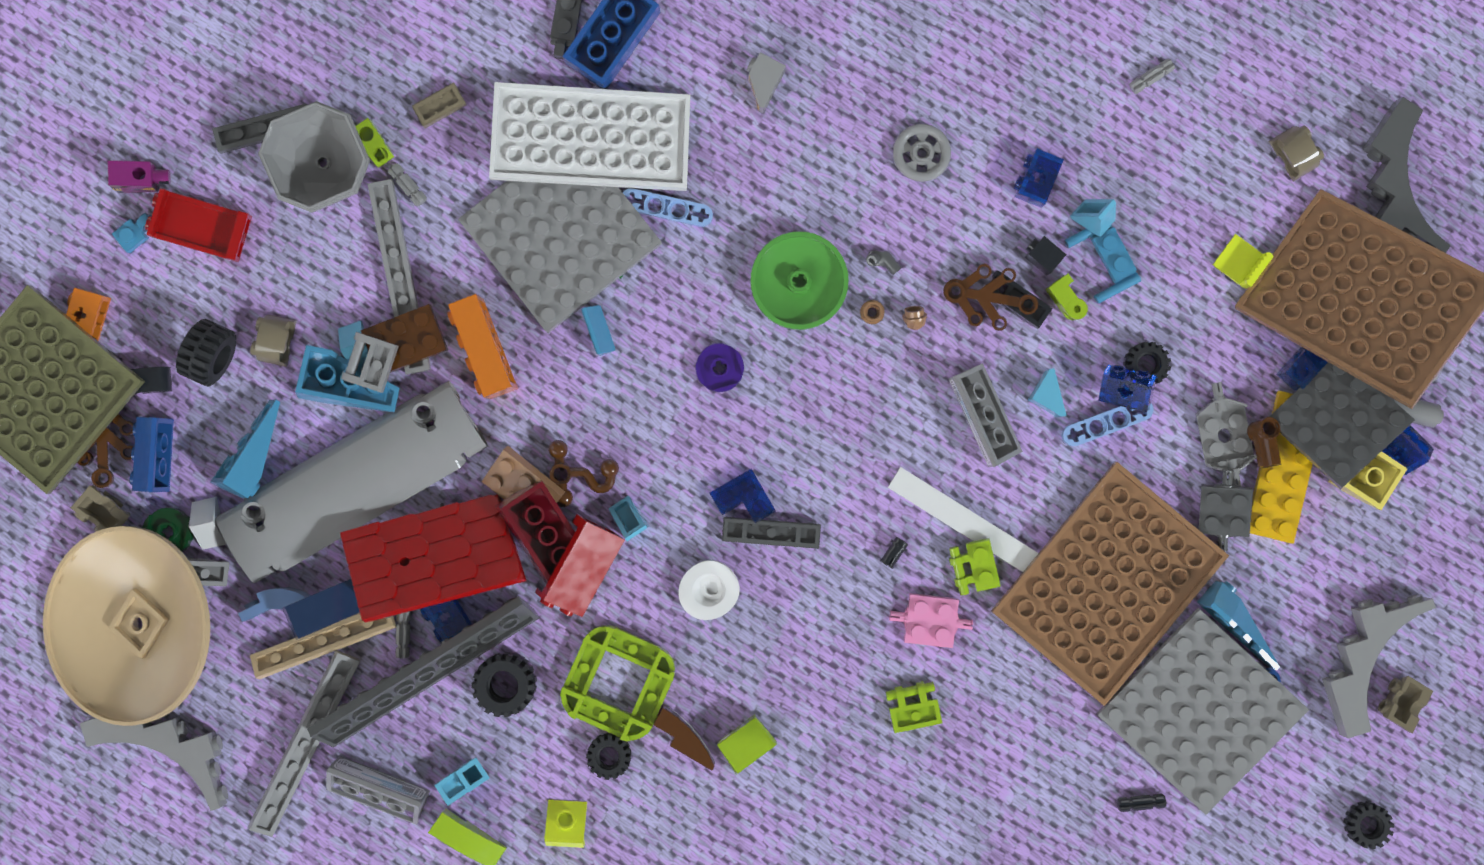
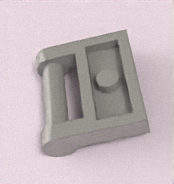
M356 332L354 336L356 341L346 372L342 373L341 379L383 393L399 346ZM365 343L370 344V348L361 375L358 377L355 374Z

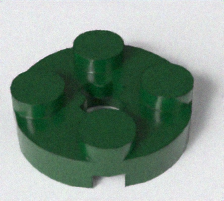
M177 508L158 509L145 519L142 528L158 533L166 538V534L163 533V529L168 528V525L171 526L173 535L168 540L181 552L187 550L194 536L189 528L190 516Z

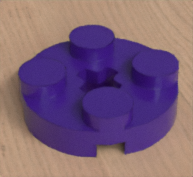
M723 343L712 344L706 347L698 356L695 365L696 375L700 383L708 390L726 392L736 387L741 381L744 372V362L740 353L733 347ZM717 361L727 365L722 375L713 371Z

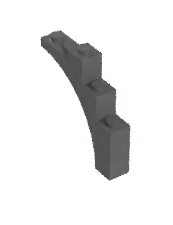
M1402 97L1393 102L1362 149L1368 153L1367 157L1370 160L1382 163L1366 187L1371 190V194L1375 198L1386 200L1376 214V218L1446 253L1451 245L1437 235L1423 218L1410 188L1407 167L1409 144L1414 127L1423 109Z

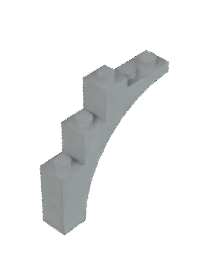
M1417 594L1407 597V602L1399 604L1398 601L1384 605L1383 603L1373 602L1372 599L1358 602V607L1351 608L1358 634L1346 636L1343 638V642L1337 643L1344 670L1331 671L1328 673L1329 677L1322 679L1339 735L1351 738L1371 732L1367 712V692L1371 672L1378 655L1388 640L1403 625L1418 615L1436 608L1432 598Z
M180 716L154 725L149 722L133 726H122L103 722L97 718L80 723L87 747L103 743H130L163 753L178 763L194 779L202 791L210 811L219 809L227 804L228 791L221 784L219 778L221 769L218 762H214L213 759L221 755V749H223L222 739L219 735L216 736L215 731L187 739L188 729L186 723L181 721Z

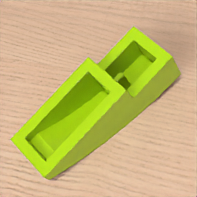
M447 808L442 811L428 832L444 844L483 865H496L507 847L468 820L465 822Z

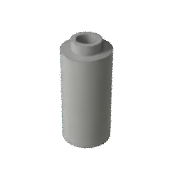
M1393 399L1415 419L1414 424L1434 428L1443 420L1444 412L1439 404L1419 400L1414 408L1410 409Z

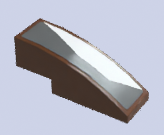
M664 705L653 725L673 736L670 747L712 771L715 767V761L700 735L677 712Z

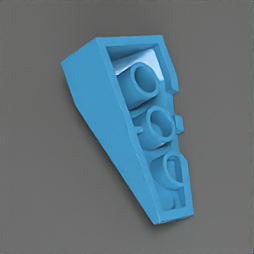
M306 345L295 391L298 398L320 403L395 412L399 387L387 381L384 392L380 393L342 380V373L346 372L349 363L347 359L339 356V354L332 350ZM359 365L355 374L360 377L363 369Z
M278 400L268 401L251 424L250 428L253 432L241 437L237 443L238 452L231 457L229 455L226 457L210 483L240 498L248 499L249 496L252 497L260 487L258 482L262 477L280 406Z
M1215 581L1197 603L1269 668L1277 670L1280 666L1243 601L1235 594L1236 588L1227 581L1224 583Z

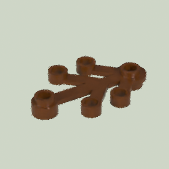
M986 263L981 264L977 271L964 280L952 279L945 284L943 290L945 298L951 303H958L967 315L971 326H979L983 322V315L973 309L967 298L975 299L979 302L991 319L993 328L997 331H1002L1006 328L1007 319L999 315L992 303L1019 307V310L1024 314H1032L1038 308V299L1032 294L1016 297L994 293L995 290L1005 283H1011L1015 280L1016 271L1013 268H1005L1000 276L979 290L969 287L981 278L986 279L991 275L992 268ZM987 267L989 269L988 275H982L980 268ZM1011 271L1013 278L1010 280L1006 279L1004 273ZM952 287H959L960 294L954 295L952 293ZM1026 299H1030L1033 301V306L1031 308H1027L1024 306V301ZM972 315H978L980 322L973 323L971 321ZM997 319H1002L1004 321V326L997 327L995 325V321Z
M117 414L112 422L119 427L121 434L125 436L133 435L132 430L129 433L124 431L126 424H130L133 429V422L126 421ZM106 427L90 446L91 448L97 442L98 469L93 472L91 480L98 488H107L114 481V475L109 470L108 442L120 452L121 457L125 460L131 459V457L125 456V450L133 448V446L124 443ZM88 450L79 459L78 462H82L86 458V453L88 452ZM104 473L108 476V481L105 483L100 480V476Z

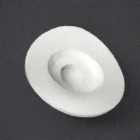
M715 560L702 561L691 567L683 576L679 585V600L684 610L691 616L700 620L716 619L726 614L736 604L740 592L739 582L734 572L724 563Z

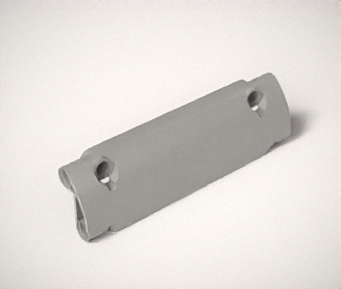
M447 381L428 394H420L396 407L395 412L384 414L263 485L252 497L244 498L243 502L217 516L216 523L228 548L242 570L253 583H257L274 573L275 569L281 572L339 540L341 538L340 532L366 524L458 470L466 462L465 455L469 458L488 447L482 433L461 404L460 396L450 381ZM422 405L429 407V409L424 412H420L417 410V408ZM434 419V424L432 426L427 427L425 425L426 423ZM255 505L258 506L260 509L250 510L248 507ZM264 519L263 525L257 527L256 523Z

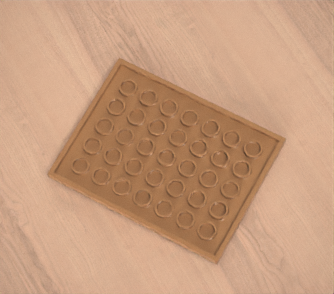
M1320 189L1272 254L1274 257L1264 271L1235 305V309L1413 409L1484 312V273Z
M1114 462L991 612L1105 706L1229 555L1120 463Z

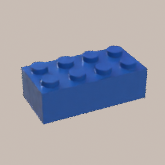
M602 0L562 56L565 64L601 89H607L661 13L659 4L654 0Z

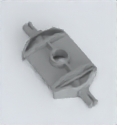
M1222 382L1212 383L1214 398H1211L1212 401L1196 413L1205 465L1222 472L1223 469H1227V475L1229 469L1234 470L1232 484L1242 487L1239 476L1240 470L1257 458L1253 453L1252 443L1247 434L1248 423L1245 407L1248 406L1247 404L1226 398L1223 394ZM1223 428L1227 429L1230 433V439L1225 443L1221 442L1218 438V433Z

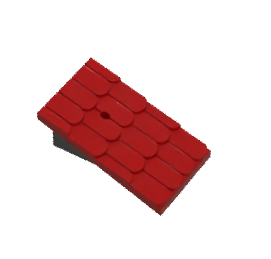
M497 494L487 495L466 502H456L422 513L408 514L381 523L374 522L340 532L362 621L367 623L382 618H389L397 614L527 581L512 532L495 507L502 502L500 496Z

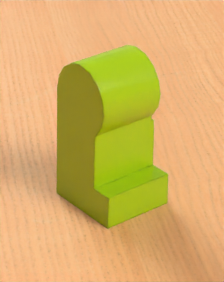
M367 118L355 126L368 156L378 168L395 157L372 120Z
M1067 273L1048 286L1045 291L1068 320L1075 321L1085 317L1088 312V306L1084 300L1076 296L1069 286L1074 280Z

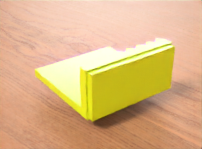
M1234 234L1212 265L1242 288L1247 289L1253 286L1274 256L1270 252L1262 254L1237 234Z
M548 800L544 836L546 846L584 848L587 802Z

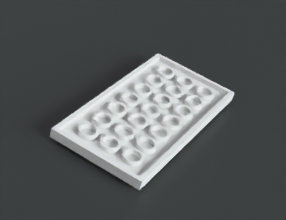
M494 82L489 178L490 180L687 191L690 95Z

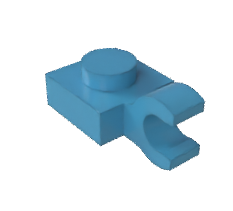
M147 213L142 214L137 219V222L129 219L112 233L126 253L133 252L149 239L145 234L147 231L145 230V224L149 217Z

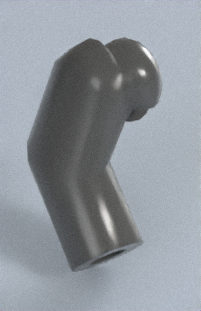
M874 250L869 252L866 257V262L869 266H885L892 276L902 268L888 251Z

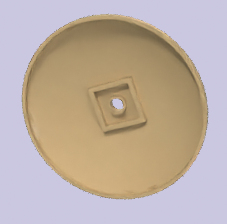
M133 526L110 527L96 531L80 540L69 550L52 576L43 610L45 648L54 675L65 693L77 706L92 717L103 722L122 726L145 724L160 719L176 709L188 697L205 666L210 643V613L199 576L187 557L173 543L158 533ZM138 618H141L143 623L141 629L138 627Z

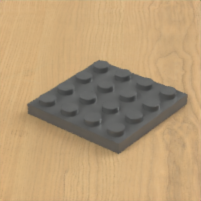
M1329 362L1269 416L1279 422L1280 433L1340 490L1415 421L1388 395Z

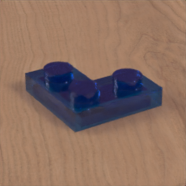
M752 468L710 492L722 515L744 504L756 524L776 512Z

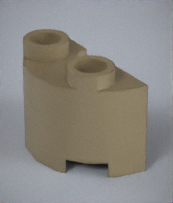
M1305 125L1300 128L1293 126L1268 141L1276 155L1283 160L1284 168L1293 182L1320 165V160L1324 159L1323 151L1320 147L1315 146L1311 139V132Z
M269 314L264 318L259 317L255 326L258 333L256 341H253L251 345V355L256 356L258 361L287 367L290 343L294 336L297 320Z
M89 485L70 507L75 511L74 515L83 522L89 520L96 525L94 528L95 532L110 527L122 526L130 517V512H125L121 509L123 504L107 491H104L102 494L94 485Z
M1410 676L1403 677L1400 680L1394 678L1388 685L1389 694L1378 705V711L1386 719L1413 734L1420 720L1418 714L1427 705L1433 690Z

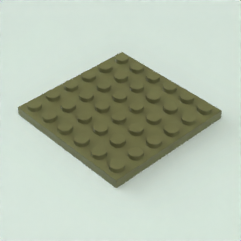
M27 285L0 317V456L44 493L51 494L145 381L31 285Z

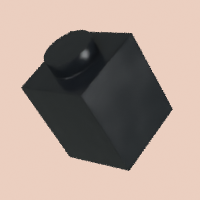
M1043 236L1039 241L1035 238L1028 245L1026 250L1029 253L1025 258L1047 276L1053 272L1067 254L1047 237Z

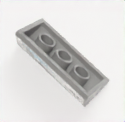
M983 363L949 378V382L987 466L995 467L1023 452Z
M339 756L327 769L326 790L413 824H418L430 790ZM334 783L341 785L340 788L343 791L333 788ZM359 792L363 793V797L366 800L356 797L354 795H358ZM384 801L389 809L377 804H381ZM405 810L414 813L413 818H411L400 813H403Z

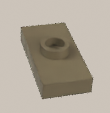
M453 82L412 105V108L422 126L427 128L467 106Z

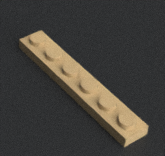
M359 613L296 640L294 638L251 654L250 658L255 678L260 680L397 628L394 617L365 623L362 621Z

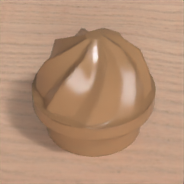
M910 306L904 309L905 314L902 317L908 328L918 330L925 325L927 313L924 312V307Z

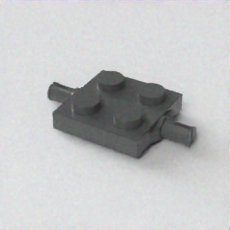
M1223 469L1222 483L1216 485L1201 484L1198 530L1203 534L1217 536L1218 547L1222 549V542H1224V552L1228 551V537L1250 536L1253 488L1232 484L1234 472L1232 469H1229L1228 478L1227 469Z

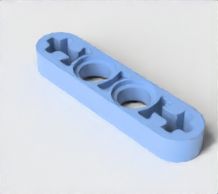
M631 188L622 192L626 197L634 194L637 200H642V195L647 196L644 201V210L639 209L641 204H632L639 214L698 227L708 226L713 219L712 210L704 204ZM652 199H658L662 203L661 209L657 212H652L648 209V203ZM681 204L685 207V214L682 217H675L671 211L674 205ZM689 206H693L692 212L700 213L701 209H704L709 218L699 222L697 216L691 215L692 220H687Z
M1138 399L1070 424L1063 429L1061 434L1062 440L1068 446H1078L1140 423L1152 416L1154 411L1153 405L1147 399ZM1139 403L1141 406L1147 407V410L1144 411L1145 416H1142V414L1132 415L1134 421H1131L1130 413L1126 409L1127 407H1129V411L1138 409ZM1117 411L1122 412L1125 416L1124 423L1121 425L1114 424L1112 420L1113 414ZM1093 420H1098L1102 424V430L1098 434H1094L1090 430L1089 426ZM1081 424H1084V430L1089 436L1085 439V434L1076 437V442L1073 439H1068L1067 435L1070 434V429H1073L1074 432L1083 430Z

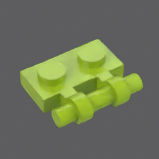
M989 538L965 543L967 553L960 554L958 546L949 548L951 555L949 562L954 568L956 576L954 582L955 586L959 589L960 595L970 593L968 588L970 583H975L977 592L1001 587ZM970 562L972 574L965 575L963 563Z
M921 681L917 682L914 686L905 688L898 686L894 687L895 690L885 692L887 701L897 699L898 706L889 708L894 733L942 724L938 699L928 700L926 695L928 692L935 691L933 682L924 683ZM919 696V702L906 704L905 697Z

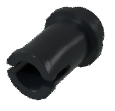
M897 536L894 540L891 539L892 544L880 559L883 564L888 565L891 569L894 568L903 552L908 551L907 546L909 544Z

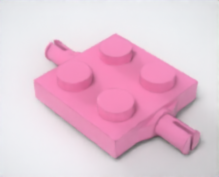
M909 593L908 606L905 612L890 610L889 621L904 623V643L953 648L957 629L972 630L973 620L959 619L957 613L958 598Z

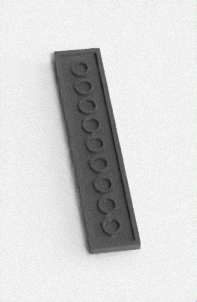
M519 596L507 600L496 611L486 613L480 621L464 627L462 632L454 637L445 639L437 648L424 652L419 659L411 664L402 666L394 675L381 679L378 685L370 690L359 693L357 698L351 702L338 706L335 712L327 717L316 720L314 725L307 729L310 737L334 748L535 622L540 617L535 609Z

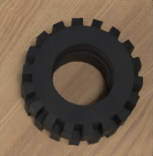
M201 319L188 331L180 345L176 359L177 373L207 387L215 384L226 372L234 356L236 348L235 332L208 319Z
M510 652L498 653L488 658L478 667L473 676L475 678L472 682V688L475 691L473 697L478 699L477 705L479 707L483 706L485 708L484 712L487 714L490 712L494 713L495 717H500L501 715L510 717L512 714L516 715L530 703L537 689V686H535L537 676L533 674L535 671L533 666L530 667L527 664L529 661L526 658L521 659L520 655L516 653L514 655L510 654ZM507 671L515 676L518 682V691L513 697L502 698L493 691L491 679L496 672Z

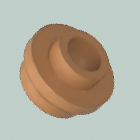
M876 300L865 302L860 309L862 320L871 325L879 323L885 313L883 305ZM874 308L877 312L876 316L870 317L868 309Z

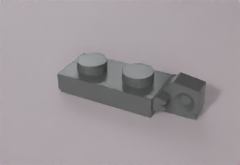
M582 0L556 1L550 34V43L555 45L553 55L556 59L564 60L562 56L565 54L566 48L570 47L576 38Z

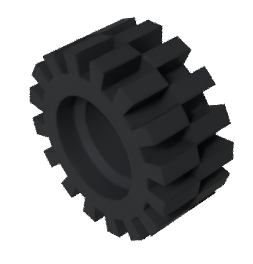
M1143 342L1131 347L1124 358L1126 360L1123 362V366L1126 367V370L1124 372L1128 374V379L1134 381L1136 385H1155L1162 382V379L1169 375L1167 372L1171 370V366H1169L1171 358L1167 357L1169 353L1167 350H1163L1162 345H1156V342ZM1143 355L1152 356L1156 362L1154 371L1149 374L1143 373L1138 366V361Z
M609 733L597 736L591 742L586 754L588 759L587 765L591 767L590 771L593 774L595 772L598 778L605 777V780L610 778L616 779L619 775H623L631 761L632 752L629 748V743ZM613 747L617 750L619 758L615 764L606 765L601 761L600 751L603 748Z
M1362 801L1357 802L1358 806L1352 805L1350 807L1352 811L1345 813L1348 815V818H1344L1343 821L1347 825L1344 827V830L1348 833L1347 836L1353 842L1367 849L1368 847L1376 849V846L1381 848L1384 846L1383 841L1388 843L1390 841L1387 838L1388 834L1393 836L1394 833L1390 830V828H1394V823L1390 821L1393 818L1388 814V811L1369 801H1366V803ZM1366 816H1373L1377 822L1376 829L1370 834H1364L1360 828L1361 821Z

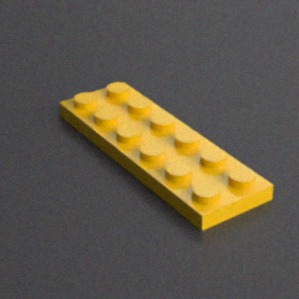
M1277 391L1272 413L1293 394ZM1279 433L1277 442L1281 465L1259 468L1252 496L1250 534L1294 544L1313 463Z

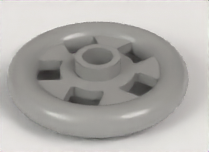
M916 124L906 128L899 134L894 143L893 158L898 170L905 177L914 181L925 182L939 177L946 170L951 158V147L945 134L938 128L928 124ZM916 135L919 141L911 146L907 140ZM928 135L937 140L934 146L925 141ZM920 149L925 150L926 156L919 157L917 151ZM910 152L912 161L905 163L903 153ZM934 152L941 154L939 163L931 161L934 157ZM917 164L927 165V171H916Z

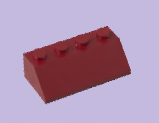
M539 481L515 492L495 507L545 584H547L575 531L543 481Z

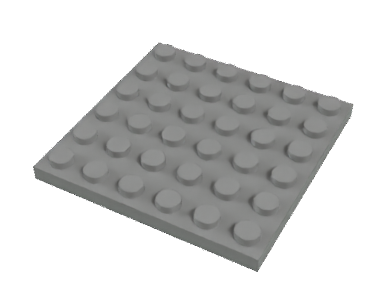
M506 181L458 219L547 333L554 330L662 245L660 239L618 187Z
M1197 608L1096 714L1207 815L1309 709L1204 612Z

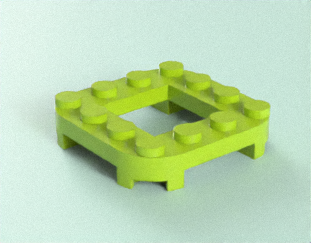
M612 625L597 626L582 641V645L561 689L562 705L571 718L580 719L620 737V740L640 739L652 729L674 679V659L664 648ZM606 651L650 670L632 713L587 694Z

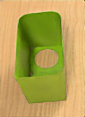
M755 714L746 725L744 724L742 728L738 726L730 732L731 734L722 741L719 740L717 746L735 774L740 773L777 745V741Z

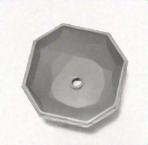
M318 101L271 120L258 152L278 200L311 213L356 195L370 163V158L351 115ZM327 159V165L321 167L320 161Z

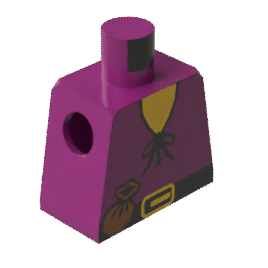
M108 161V185L117 193L157 192V184L171 183L170 170H157L151 162Z

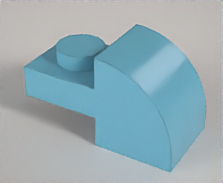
M475 757L434 786L447 806H449L490 777Z

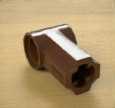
M1273 417L1252 422L1247 428L1248 437L1255 445L1258 468L1281 465L1277 442L1280 425Z

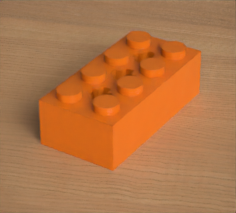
M474 294L448 304L450 311L447 312L452 326L455 325L458 329L459 334L456 335L460 348H464L468 355L465 358V362L469 371H473L477 380L474 381L477 393L479 395L482 394L484 398L493 399L517 390L516 381L484 299Z

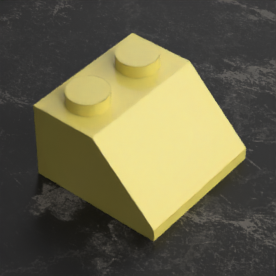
M1381 451L1341 490L1378 510H1382L1407 468Z

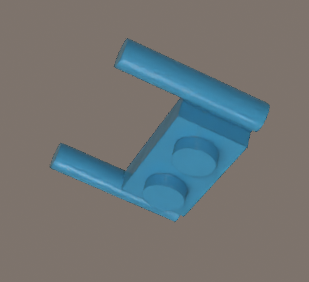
M1112 225L1101 237L1088 229H1084L1064 240L1067 248H1071L1090 237L1114 282L1113 286L1094 295L1097 304L1141 282L1131 257L1115 227H1112Z

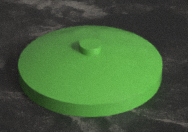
M790 232L771 240L757 255L751 271L752 295L760 311L773 323L792 330L812 329L830 320L842 306L848 290V270L840 252L825 238L809 232Z

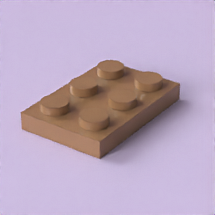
M509 446L503 449L481 481L503 500L539 481H543L556 503L565 493L564 490Z

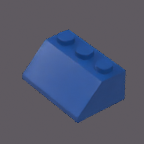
M136 417V422L133 424L132 429L135 436V446L131 450V459L134 461L133 471L130 473L132 491L170 492L174 419Z

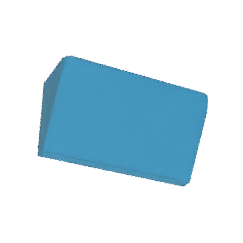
M601 306L582 308L581 311L596 354L602 356L614 352L616 349Z

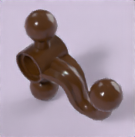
M554 440L550 443L548 451L554 458L555 464L552 466L549 476L551 481L565 491L557 502L558 506L567 507L573 501V494L567 489V483L571 477H583L588 487L596 493H606L613 488L615 476L619 472V465L615 460L606 459L601 463L600 472L606 477L604 483L599 484L588 469L584 467L571 468L564 462V457L568 452L567 444L564 441ZM559 467L565 468L568 472L567 478L563 480L557 479L554 476V470Z

